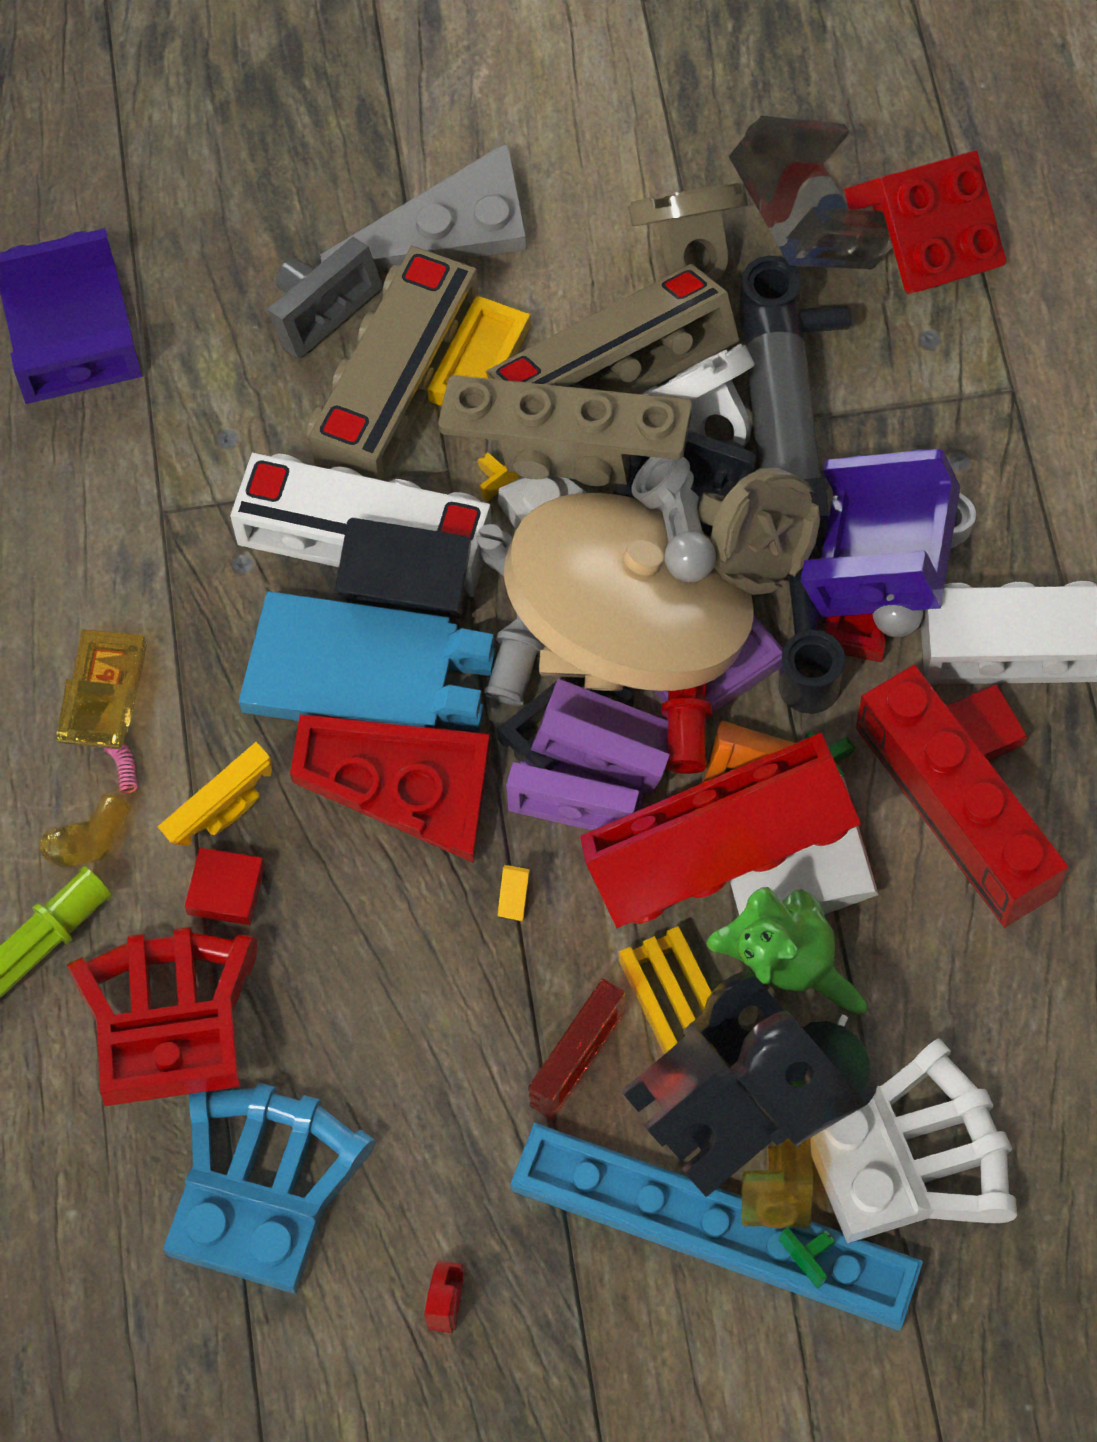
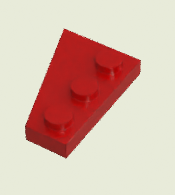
M300 714L290 776L294 784L474 863L491 744L490 735Z

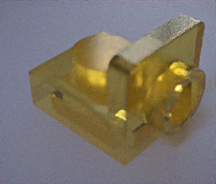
M789 1138L780 1143L779 1146H767V1170H747L742 1174L741 1224L744 1226H765L769 1228L810 1227L813 1193L810 1138L799 1147H796Z

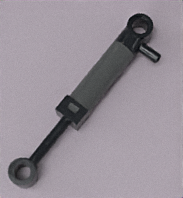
M768 255L755 259L744 270L739 311L744 329L745 345L755 363L752 368L748 369L758 470L780 468L809 483L814 493L809 492L812 503L819 506L820 524L815 546L824 545L828 527L829 510L825 478H821L804 332L848 330L852 323L851 310L848 306L801 309L800 289L802 278L798 268L795 265H789L785 258ZM769 295V296H775V297H777V298H776V299H767V298H764V297H762V296ZM802 568L795 577L788 574L795 635L787 641L783 648L778 689L781 698L790 708L800 713L815 714L831 707L840 695L845 666V653L842 645L834 636L819 630L817 609L800 581ZM813 666L821 669L825 675L818 678H809L802 675L798 669Z

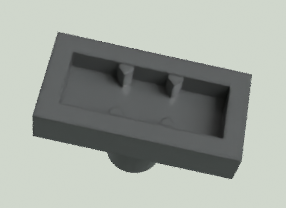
M352 237L315 269L299 259H289L280 267L276 276L277 287L286 294L271 305L267 311L283 350L299 360L383 288L369 246Z

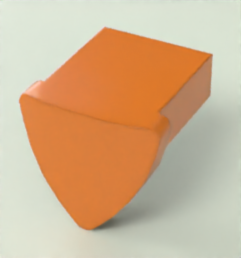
M722 721L718 726L714 745L701 784L723 775L726 767L737 769L795 743Z

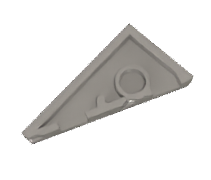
M508 145L497 147L320 254L321 262L326 260L352 237L369 246L378 272L390 270L394 264L401 265L411 245L452 260L526 250V236Z

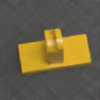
M488 452L477 460L480 469L490 477L480 485L482 499L486 503L499 493V488L514 482L520 477L516 472H507L506 465L503 466Z
M504 864L497 916L523 921L530 869Z

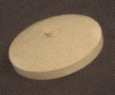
M580 493L547 501L532 510L521 521L515 531L505 558L504 581L507 594L519 618L530 632L553 653L578 669L595 677L626 687L655 691H675L700 686L716 679L725 673L738 658L751 631L754 613L751 594L724 581L715 567L707 577L697 582H683L673 577L668 571L664 559L669 541L662 511L658 508L649 509L638 499L606 493ZM702 531L703 535H705L710 540L711 537L707 535L704 531Z

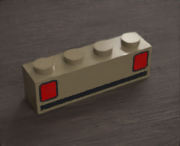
M412 245L401 265L394 264L390 268L383 286L382 301L376 312L370 310L364 316L358 332V345L350 359L343 358L340 361L332 381V394L325 407L317 406L309 419L306 438L310 440L315 466L326 469L346 467L358 472L363 477L386 481L428 400L427 388L475 296H479L477 268Z
M691 263L486 370L488 379L640 394L737 343L739 337L727 291Z

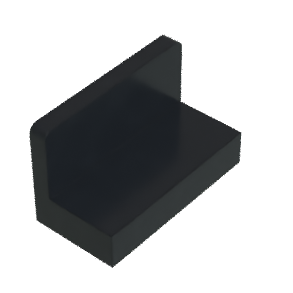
M350 518L346 525L334 591L348 600L465 619L469 593L464 589L471 550V540L463 535Z

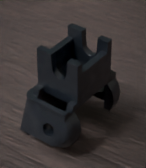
M746 970L734 974L719 983L707 998L704 1013L691 1022L683 1031L686 1036L621 1091L638 1112L655 1099L657 1100L662 1110L644 1126L662 1147L666 1144L681 1162L698 1147L701 1151L682 1170L703 1195L707 1197L772 1141L779 1145L789 1138L796 1147H799L804 1141L868 1105L876 1094L879 1076L875 1060L856 1035L845 1027L828 1021L811 1022L801 1027L787 1010L784 1011L753 972ZM748 1006H757L759 1013L755 1022L748 1026L740 1025L738 1020L740 1012Z

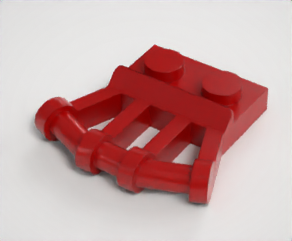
M191 927L174 929L173 936L147 940L145 934L128 936L127 943L88 962H85L81 957L67 964L68 971L79 994L86 1002L97 1022L100 1094L105 1106L240 1087L234 1010L245 978L251 974L257 956L256 937L239 934L234 940L192 933ZM196 960L225 965L212 1001L198 1002ZM175 962L178 1005L152 1009L150 965ZM129 970L132 1012L114 1015L98 985Z

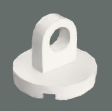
M738 344L728 352L727 349L676 374L677 377L669 380V383L660 387L655 385L640 394L690 400L693 411L689 431L706 437L704 427L707 417L714 414L726 417L734 428L733 441L745 448L751 436L752 426L749 415L731 379L752 368L755 363L746 345Z

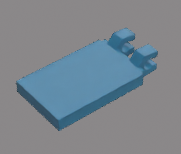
M267 591L238 702L242 713L299 721V715L301 714L435 728V726L447 729L480 732L484 714V704H481V690L454 685L444 687L448 670L491 676L496 658V648H493L494 634L463 628L457 630V624H451L449 617Z

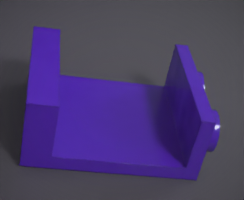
M105 228L90 232H74L64 238L34 245H18L7 251L0 252V294L13 352L10 355L25 404L142 377L119 278Z

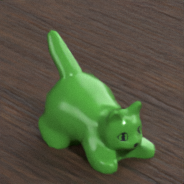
M762 887L756 890L748 898L744 911L733 922L715 931L706 942L707 947L712 951L732 956L744 962L754 971L756 977L763 984H767L771 988L800 992L812 988L857 1015L866 1013V1001L859 991L841 976L833 966L836 943L835 933L824 917L821 903L812 894L803 889L793 891L782 902L769 887Z

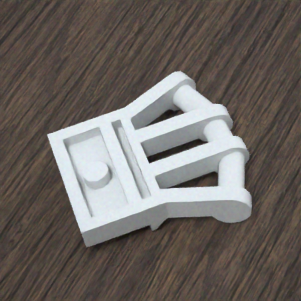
M940 1038L924 1048L912 1062L885 1084L877 1086L876 1094L868 1105L806 1140L847 1243L928 1218L981 1223H1005L1017 1218L1016 1198L1009 1194L1007 1154L1012 1151L1010 1141L1006 1132L997 1131L989 1113L993 1108V1103L987 1090L978 1089L949 1059L948 1056L951 1050ZM928 1075L952 1100L898 1117L895 1116L891 1105ZM961 1123L965 1124L972 1143L917 1160L913 1159L906 1142L907 1139ZM978 1166L981 1167L982 1195L979 1196L927 1192L924 1185L925 1182Z

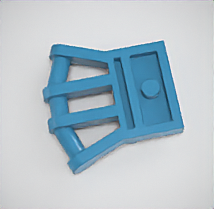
M261 1082L255 1088L189 1094L193 1167L185 1179L186 1186L163 1247L166 1256L296 1294L324 1210L369 1157L376 1144V1140L363 1130L354 1133L323 1109L320 1099L303 1095L299 1101L278 1095L277 1087ZM247 1116L227 1175L213 1172L211 1119ZM269 1120L292 1126V1131L272 1188L248 1182ZM314 1135L339 1155L332 1166L306 1197L303 1198L293 1195Z

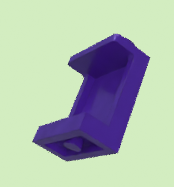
M915 449L910 452L869 456L855 455L849 458L826 460L823 473L832 488L833 499L821 559L804 560L800 580L821 617L872 614L878 608L888 605L902 606L912 611L941 609L960 493V484L944 451L941 449ZM888 595L894 596V599L888 601L886 598Z

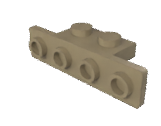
M453 375L448 379L438 426L440 432L444 435L499 440L507 472H516L528 479L538 480L552 476L577 479L579 482L590 486H603L608 483L627 485L631 468L630 455L676 460L684 456L693 410L692 403L688 399Z

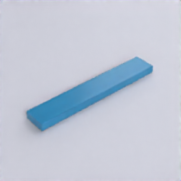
M537 1123L533 1124L510 1184L512 1192L898 1331L903 1326L923 1264L922 1260L863 1239L847 1243L843 1232L717 1188L709 1196L705 1197L689 1177ZM787 1227L803 1246L826 1230L831 1234L829 1238L834 1237L836 1240L833 1247L815 1259L828 1276L820 1288L817 1289L779 1242L778 1239L782 1231Z

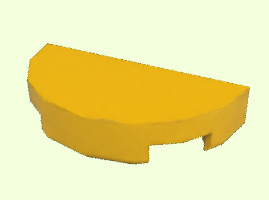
M255 742L157 827L170 843L180 846L191 845L192 838L190 836L204 829H207L211 835L219 834L237 821L260 797L254 786L262 775L264 777L271 776L273 767L269 755Z

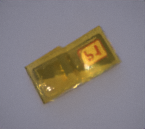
M81 630L73 680H66L56 735L58 743L121 749L135 705L147 643L143 635Z

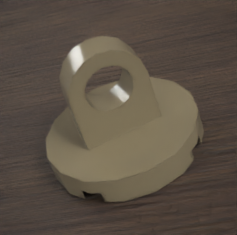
M739 182L731 185L723 184L676 192L673 195L658 199H641L630 202L631 205L628 206L632 227L659 223L665 264L669 274L686 266L684 251L691 241H698L707 248L709 253V263L703 273L716 282L724 274L728 264V249L721 211L748 206L745 185Z
M764 468L742 478L726 496L708 492L703 493L698 507L699 519L713 526L710 541L716 552L714 567L724 581L752 595L772 593L782 587V585L777 583L783 580L787 574L795 577L803 568L804 560H808L816 544L820 524L819 506L812 503L809 492L814 493L807 481L780 468Z

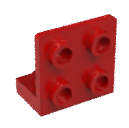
M977 150L882 176L844 189L849 212L872 206L875 217L884 214L903 287L907 294L923 291L1006 264L1004 249Z

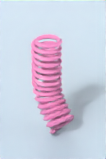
M118 739L115 745L108 746L105 744L104 752L107 751V754L114 758L118 767L119 791L122 793L134 792L138 788L135 760L131 750L120 739Z

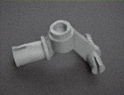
M495 524L484 525L478 531L482 537H476L477 543L480 546L481 557L489 567L495 569L504 577L505 558L513 537L509 533L502 531ZM517 614L516 620L497 633L496 641L501 645L484 694L488 698L500 703L523 706L525 700L523 698L536 656L540 655V650H543L546 646L530 632Z

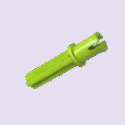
M84 866L80 869L79 874L44 906L36 903L32 907L35 914L0 945V998L58 944L63 942L68 945L73 940L69 934L100 905L112 897L108 888L87 867Z

